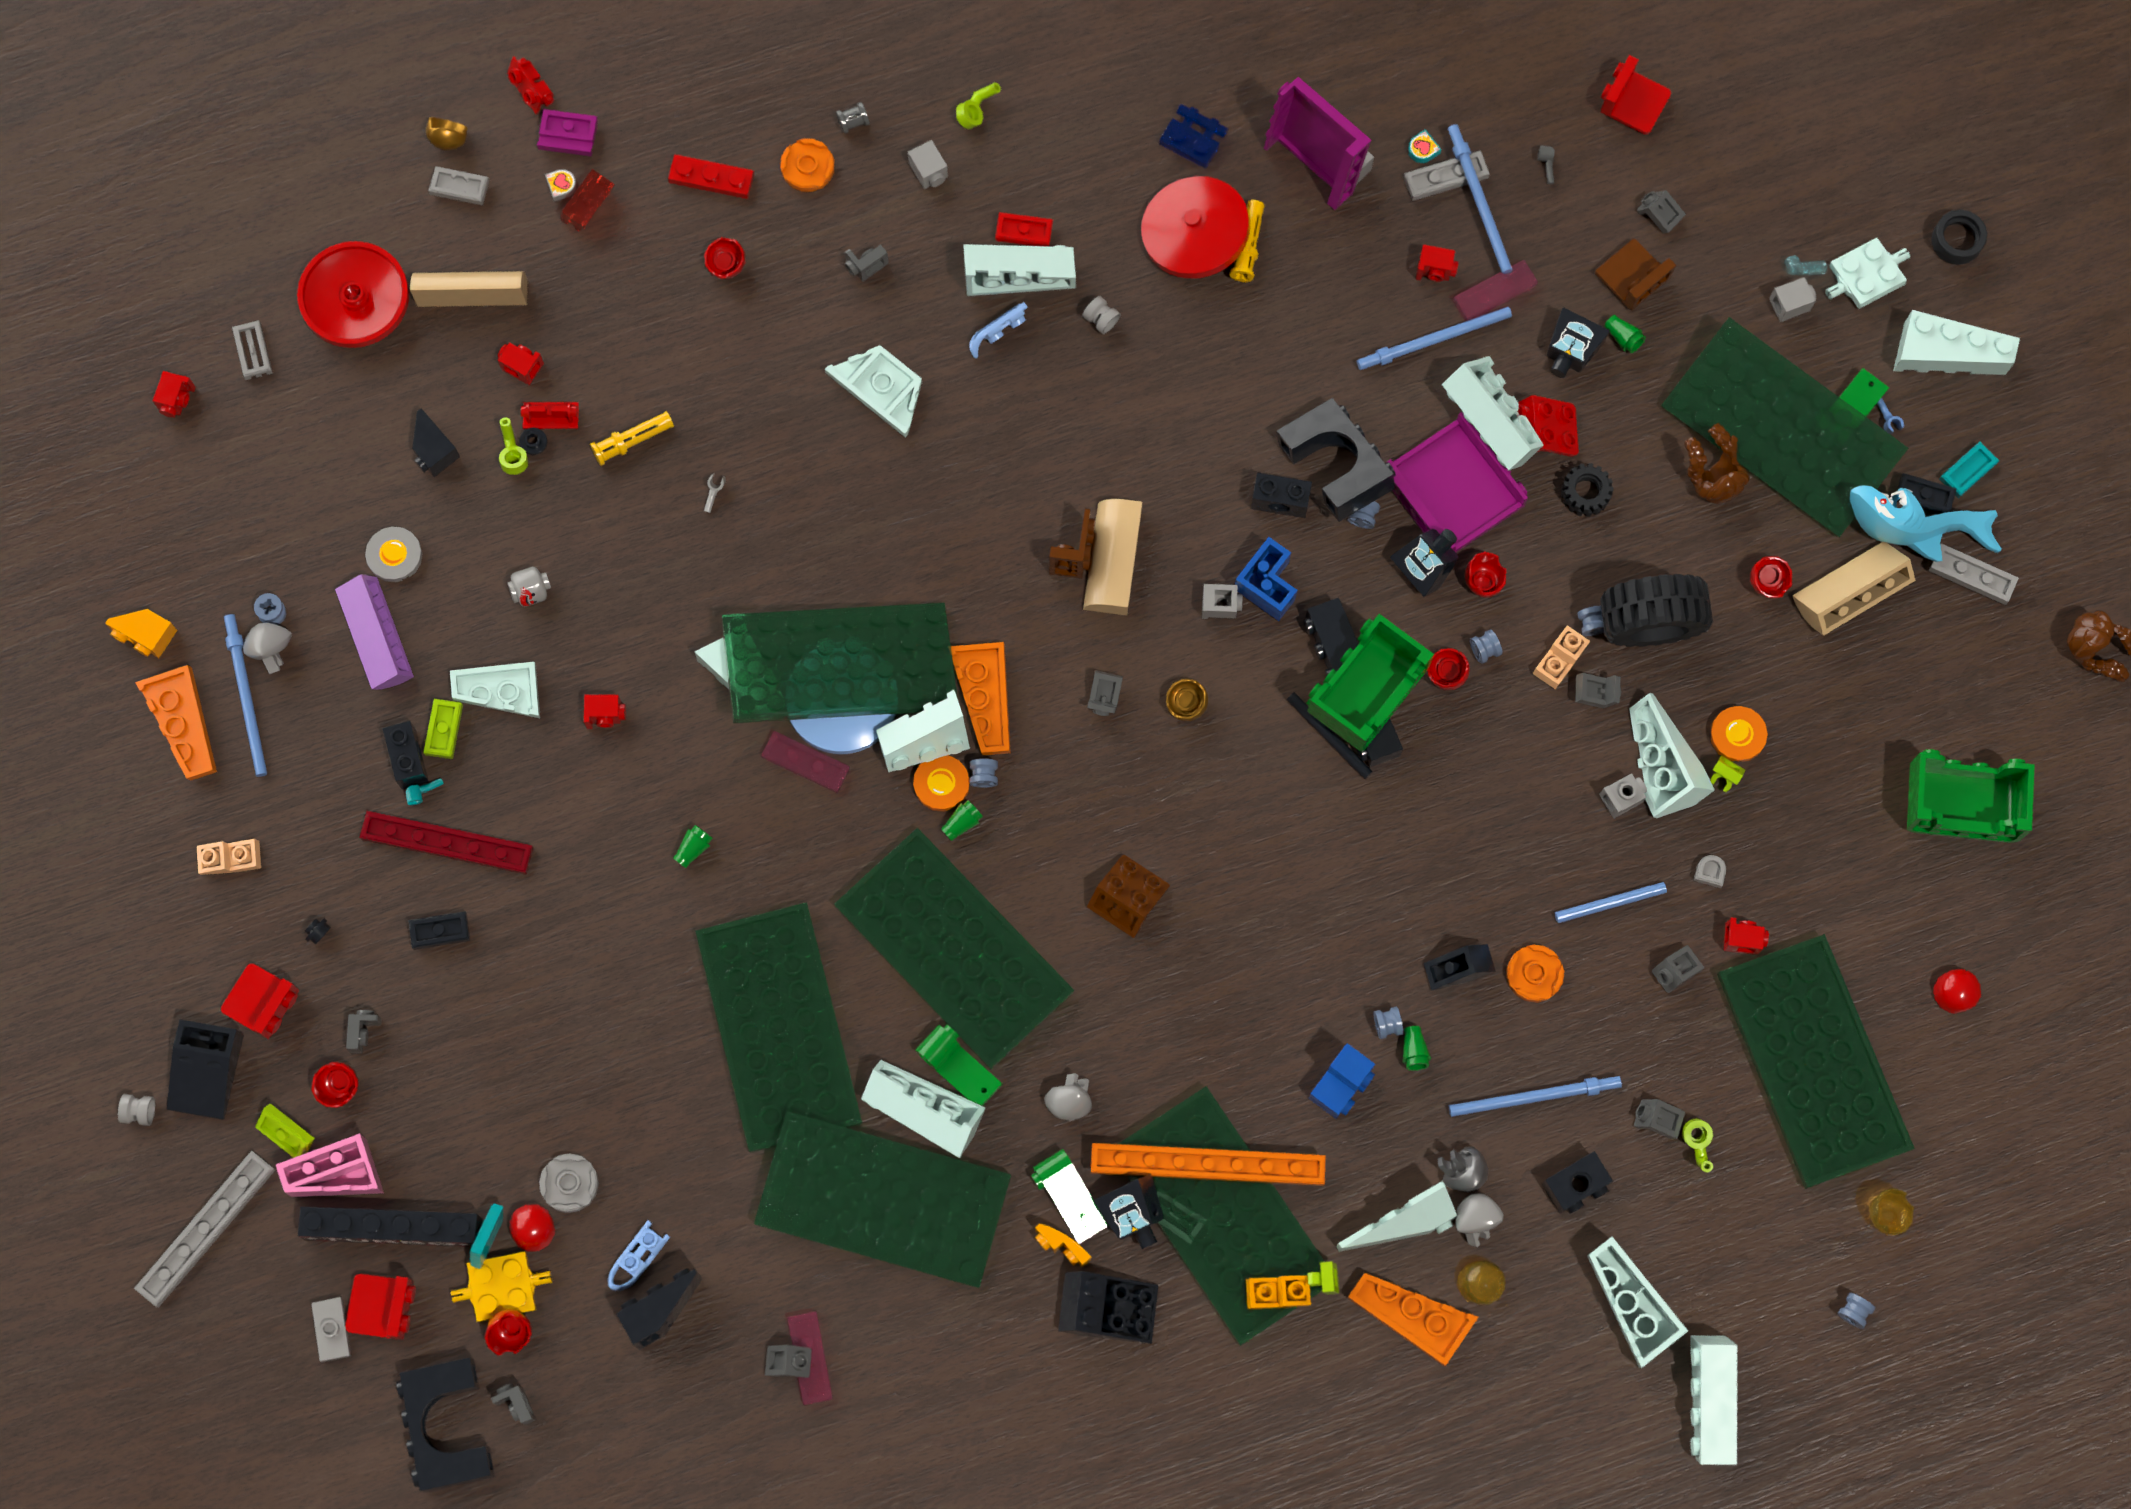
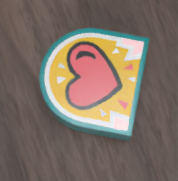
M1424 130L1411 139L1408 153L1414 161L1426 163L1441 154V148L1429 133Z

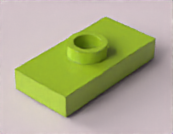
M434 699L424 747V754L426 756L453 759L463 709L461 702Z
M271 1103L264 1107L255 1126L256 1129L293 1158L308 1153L315 1139Z

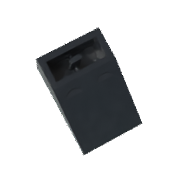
M179 1020L172 1051L167 1110L221 1120L225 1119L244 1038L241 1032L233 1028Z
M686 1268L673 1276V1282L666 1286H663L662 1283L657 1284L647 1290L648 1296L637 1301L636 1298H633L620 1306L622 1310L616 1314L632 1344L637 1349L641 1350L667 1334L702 1281V1277L696 1269L690 1271Z
M1084 1271L1066 1272L1058 1331L1089 1337L1152 1344L1158 1285Z

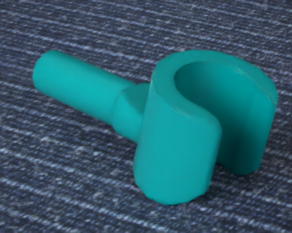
M439 778L426 785L409 786L406 790L407 804L417 805L422 803V793L443 785V780Z

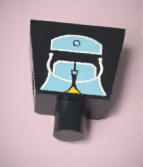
M1563 307L1546 354L1547 357L1555 360L1550 369L1551 373L1559 378H1565L1569 369L1581 372L1602 347L1610 330Z
M1432 529L1419 535L1395 552L1390 558L1425 597L1439 590L1458 561V555L1451 548L1457 541V537L1449 529H1444L1440 534L1437 530Z
M1151 1173L1094 1200L1096 1206L1120 1240L1135 1234L1141 1249L1157 1243L1150 1226L1164 1220V1215Z

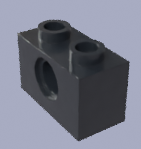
M1257 472L1251 509L1305 518L1312 482Z
M411 721L382 728L395 780L400 788L405 789L412 785L429 782L417 732Z
M1594 1151L1546 1179L1542 1186L1559 1214L1566 1210L1569 1214H1572L1585 1206L1582 1201L1592 1195L1595 1200L1609 1192L1607 1186L1613 1180ZM1574 1178H1580L1584 1181L1586 1185L1584 1192L1574 1190L1572 1187V1180Z

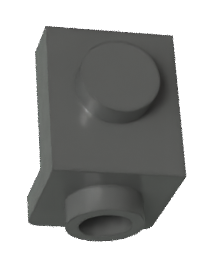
M1096 670L1087 708L1093 709L1094 714L1109 716L1110 713H1115L1123 676Z
M1586 673L1576 675L1575 702L1599 708L1618 704L1621 696L1620 676L1614 675L1603 678Z

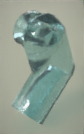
M1789 256L1784 261L1786 265L1785 270L1790 275L1825 274L1827 270V264L1823 260L1799 262V257Z

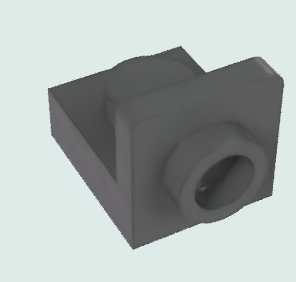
M1667 190L1649 192L1642 198V204L1636 210L1639 214L1647 213L1663 234L1669 233L1686 215Z
M882 245L875 249H868L863 253L860 260L850 249L845 252V267L853 277L857 275L862 282L889 264L888 254Z
M1686 945L1665 958L1652 969V973L1665 991L1670 993L1680 984L1701 972L1704 966L1690 947Z
M358 1010L357 1014H348L346 1049L351 1054H362L363 1046L368 1044V1029H365L364 1025L381 1026L382 1019L378 1015H374V1011Z
M1659 1099L1641 1100L1636 1110L1634 1127L1650 1129L1667 1138L1678 1139L1685 1111Z
M792 1345L768 1346L765 1376L808 1378L810 1376L811 1348Z
M508 1384L496 1390L497 1395L491 1398L493 1404L500 1405L511 1400L512 1404H509L508 1407L515 1421L520 1420V1423L524 1425L536 1421L523 1387H514L513 1384Z

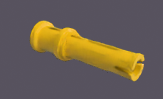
M1251 200L1247 203L1250 217V234L1244 250L1235 260L1234 268L1230 271V277L1240 282H1251L1254 279L1252 270L1254 261L1258 259L1256 244L1265 207L1264 203L1258 200Z
M665 411L663 414L621 434L613 432L611 437L597 444L592 442L590 446L598 463L602 466L605 465L606 460L619 454L625 455L628 452V448L672 428L674 425L669 414ZM656 425L655 428L635 436L637 433ZM613 446V448L603 452L604 449Z

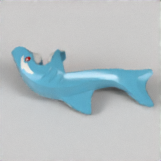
M1866 485L1857 486L1850 492V502L1858 523L1869 536L1877 541L1908 546L1923 557L1940 562L1942 561L1940 545L1942 534L1961 530L1971 535L1986 549L1996 553L2001 551V547L1992 533V524L1997 517L1996 510L1984 512L1954 511L1925 517L1921 505L1911 490L1900 488L1891 494L1890 498L1888 494L1881 493L1872 486ZM1900 498H1902V499L1899 501V503H1900L1903 507L1897 508V500H1899Z

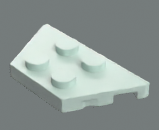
M879 345L869 349L864 354L849 357L846 362L836 366L829 365L825 368V373L901 435L904 437L908 435L922 379Z

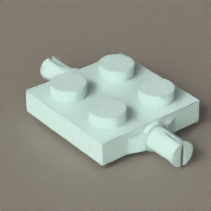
M1875 238L1831 261L1829 265L1837 277L1838 284L1826 289V296L1831 300L1845 293L1860 309L1902 287L1907 279L1898 268V264L1910 258L1909 252H1907L1906 248H1903L1891 255L1885 250L1878 238Z

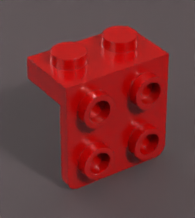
M1629 55L1625 64L1622 62L1618 64L1613 74V77L1616 78L1613 85L1607 84L1601 95L1604 103L1600 112L1643 134H1649L1670 98L1671 91L1636 73L1635 69L1639 59Z
M1536 395L1518 402L1519 409L1517 412L1519 415L1527 417L1544 445L1537 452L1546 451L1570 457L1578 454L1577 420L1574 404Z
M249 964L221 1006V1012L269 1040L271 1035L279 1029L286 1011L296 1002L297 994L300 990L289 981L281 980L255 964Z
M357 1274L353 1281L345 1325L346 1331L353 1334L404 1340V1335L408 1333L411 1317L408 1315L410 1303L413 1304L416 1294V1286H413L414 1281L407 1277L396 1276L395 1279Z

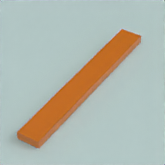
M1092 1143L1091 1174L1146 1176L1151 1173L1152 1177L1324 1186L1326 1155Z

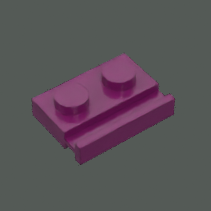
M544 109L539 131V141L537 142L538 150L592 156V148L598 125L597 116Z

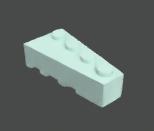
M964 244L967 296L1076 288L1073 247L1063 245L1043 247Z
M1912 310L1904 323L1893 371L1916 370V372H1928L1930 370L1944 371V373L1960 371L1969 372L1970 374L2006 375L2015 362L2020 338Z
M1488 356L1463 363L1442 384L1447 391L1448 397L1457 403L1464 412L1465 419L1475 426L1480 433L1482 441L1493 449L1498 461L1504 467L1512 470L1522 466L1544 446L1527 417L1519 415L1517 412L1519 404L1514 396H1509L1505 392L1503 386L1506 382L1501 374H1494L1491 366L1494 364L1491 357Z
M882 1060L873 1069L861 1098L871 1107L882 1111L959 1158L973 1139L985 1111V1107Z
M1610 1237L1587 1256L1639 1368L1649 1363L1688 1331L1613 1237Z
M1690 1336L1692 1363L1691 1393L1693 1396L1691 1424L1694 1426L1695 1438H1691V1454L1695 1456V1459L1700 1464H1737V1345L1726 1336Z

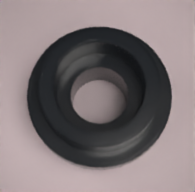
M538 428L525 430L519 439L521 448L529 455L542 453L548 443L545 433ZM531 437L538 438L535 444L528 443Z
M323 918L320 922L315 919L305 930L308 934L305 940L307 942L311 940L316 945L331 928L326 924L327 920Z

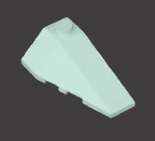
M1653 693L1647 694L1629 708L1634 741L1638 742L1640 759H1637L1638 767L1642 769L1644 784L1647 788V792L1644 793L1646 796L1645 800L1654 818L1692 807L1715 791L1703 765Z
M1444 1183L1436 1184L1409 1200L1403 1208L1389 1212L1379 1219V1222L1376 1224L1372 1223L1341 1241L1336 1246L1338 1251L1341 1252L1425 1235L1435 1230L1438 1234L1454 1226L1451 1221L1456 1218L1457 1214Z

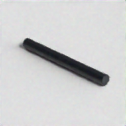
M1295 692L1287 698V701L1364 779H1367L1373 773L1330 728L1307 712L1309 706Z

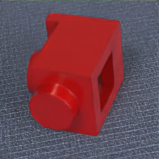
M1423 244L1416 280L1421 281L1422 276H1426L1432 281L1440 282L1443 280L1449 281L1450 276L1456 277L1459 261L1454 260L1455 250Z
M509 342L508 345H503L498 353V363L501 370L527 385L531 384L544 364L540 353L535 351L533 354L531 350L520 344L517 347Z
M163 371L153 402L162 415L175 418L176 415H181L183 408L187 407L190 398L189 391L194 392L196 387L189 377Z
M584 695V724L587 729H593V724H597L598 727L610 728L614 724H621V720H626V704H622L619 695Z
M1731 917L1725 923L1723 951L1758 955L1763 950V947H1767L1769 931L1765 930V927L1757 926V923L1753 921H1740L1739 924H1736L1737 918Z

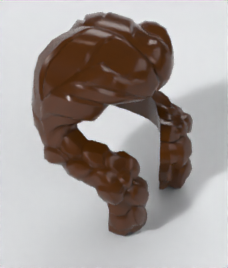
M1717 423L1708 432L1716 444L1721 447L1723 454L1710 470H1704L1707 457L1704 455L1700 441L1691 437L1684 442L1690 458L1687 475L1691 478L1690 480L1698 496L1705 498L1711 503L1721 504L1740 495L1750 478L1747 470L1737 461V437L1730 436L1729 432L1725 431V428Z
M2099 610L2094 613L2088 612L2078 616L2075 620L2074 628L2069 633L2067 639L2068 647L2074 658L2086 671L2092 670L2096 674L2116 679L2117 682L2127 680L2129 673L2124 664L2114 659L2105 661L2092 658L2096 652L2109 645L2113 635L2119 636L2121 643L2128 651V654L2131 655V629L2113 624L2108 614Z

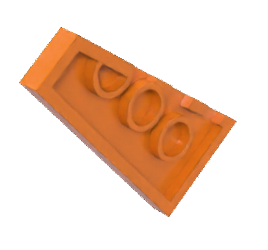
M1004 642L949 646L948 649L982 755L1011 753Z
M186 665L135 682L147 700L146 703L150 711L155 715L162 734L166 736L171 746L170 749L186 779L191 781L216 773L215 761L192 667Z
M1366 1273L1363 1274L1347 1297L1444 1367L1478 1319L1477 1316L1456 1310L1454 1307L1433 1301L1423 1295L1400 1288V1286Z

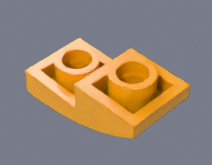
M1043 1224L1035 1227V1231L1038 1234L1035 1239L1045 1251L1050 1248L1055 1253L1064 1246L1066 1250L1063 1251V1254L1072 1265L1078 1263L1083 1268L1091 1261V1256L1067 1235Z
M1308 1275L1246 1279L1248 1309L1311 1305Z

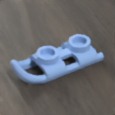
M1024 302L1017 304L973 335L969 347L974 358H978L979 345L983 339H988L991 344L1004 335L1001 330L1009 324L1013 329L1026 320L1023 315H1025L1024 310L1028 307Z
M647 1221L613 1265L608 1277L609 1288L620 1291L631 1287L640 1278L670 1237L666 1234L662 1239L649 1229L652 1223ZM639 1243V1248L635 1251V1253H632L631 1251ZM646 1250H649L651 1254L645 1262L642 1261L641 1257ZM619 1267H622L633 1276L625 1284L615 1285L613 1283L614 1276Z

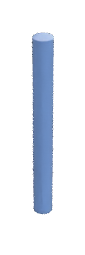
M1664 882L1558 911L1555 912V918L1557 923L1664 894L1667 893L1666 885Z

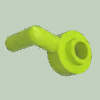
M995 82L974 92L971 100H967L957 106L956 118L964 128L972 129L982 123L983 113L980 104L982 100L1001 91L1000 85Z
M502 418L500 420V427L505 449L499 455L500 465L507 474H520L528 466L527 454L523 448L516 446L510 419Z
M1702 1119L1689 1120L1682 1129V1137L1690 1147L1694 1148L1698 1167L1704 1172H1710L1713 1169V1164L1708 1160L1706 1147L1713 1138L1712 1128ZM1695 1128L1701 1129V1135L1698 1138H1693L1691 1135L1692 1130Z

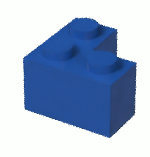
M1268 537L1236 578L1235 585H1237L1238 593L1280 621L1295 601L1298 590L1279 577L1289 564L1291 552Z
M1347 1043L1311 1092L1308 1099L1335 1119H1337L1340 1113L1346 1116L1355 1104L1352 1097L1358 1090L1363 1093L1373 1080L1375 1074L1371 1071L1375 1063Z

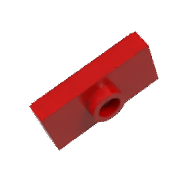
M999 212L995 241L1049 247L1053 219Z

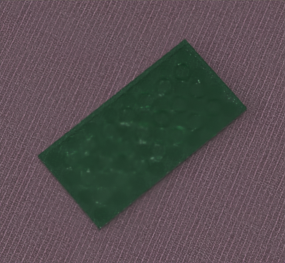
M1730 317L1661 405V407L1721 451V447L1716 444L1708 430L1714 424L1719 423L1722 425L1725 431L1729 432L1730 436H1736L1738 439L1736 455L1737 461L1741 466L1839 538L1855 518L1850 502L1851 490L1863 485L1872 486L1877 490L1909 449Z
M945 603L722 615L721 622L733 724L924 711V705L929 702L935 705L947 699V693L953 690L958 700Z
M918 827L834 903V907L935 1013L959 1035V1038L990 1070L1003 1060L1075 991Z
M807 902L696 930L749 1153L863 1124Z
M1825 934L1717 973L1805 1189L1915 1149Z
M1207 1086L1119 1143L1120 1145L1250 1151ZM1126 1175L1130 1182L1144 1177ZM1153 1177L1164 1215V1220L1157 1223L1239 1346H1242L1298 1308L1248 1309L1246 1279L1308 1275L1307 1273L1321 1272L1320 1262H1325L1272 1183ZM1310 1285V1298L1312 1299L1322 1292V1286L1311 1287Z
M787 1111L754 1225L980 1288L1011 1174Z

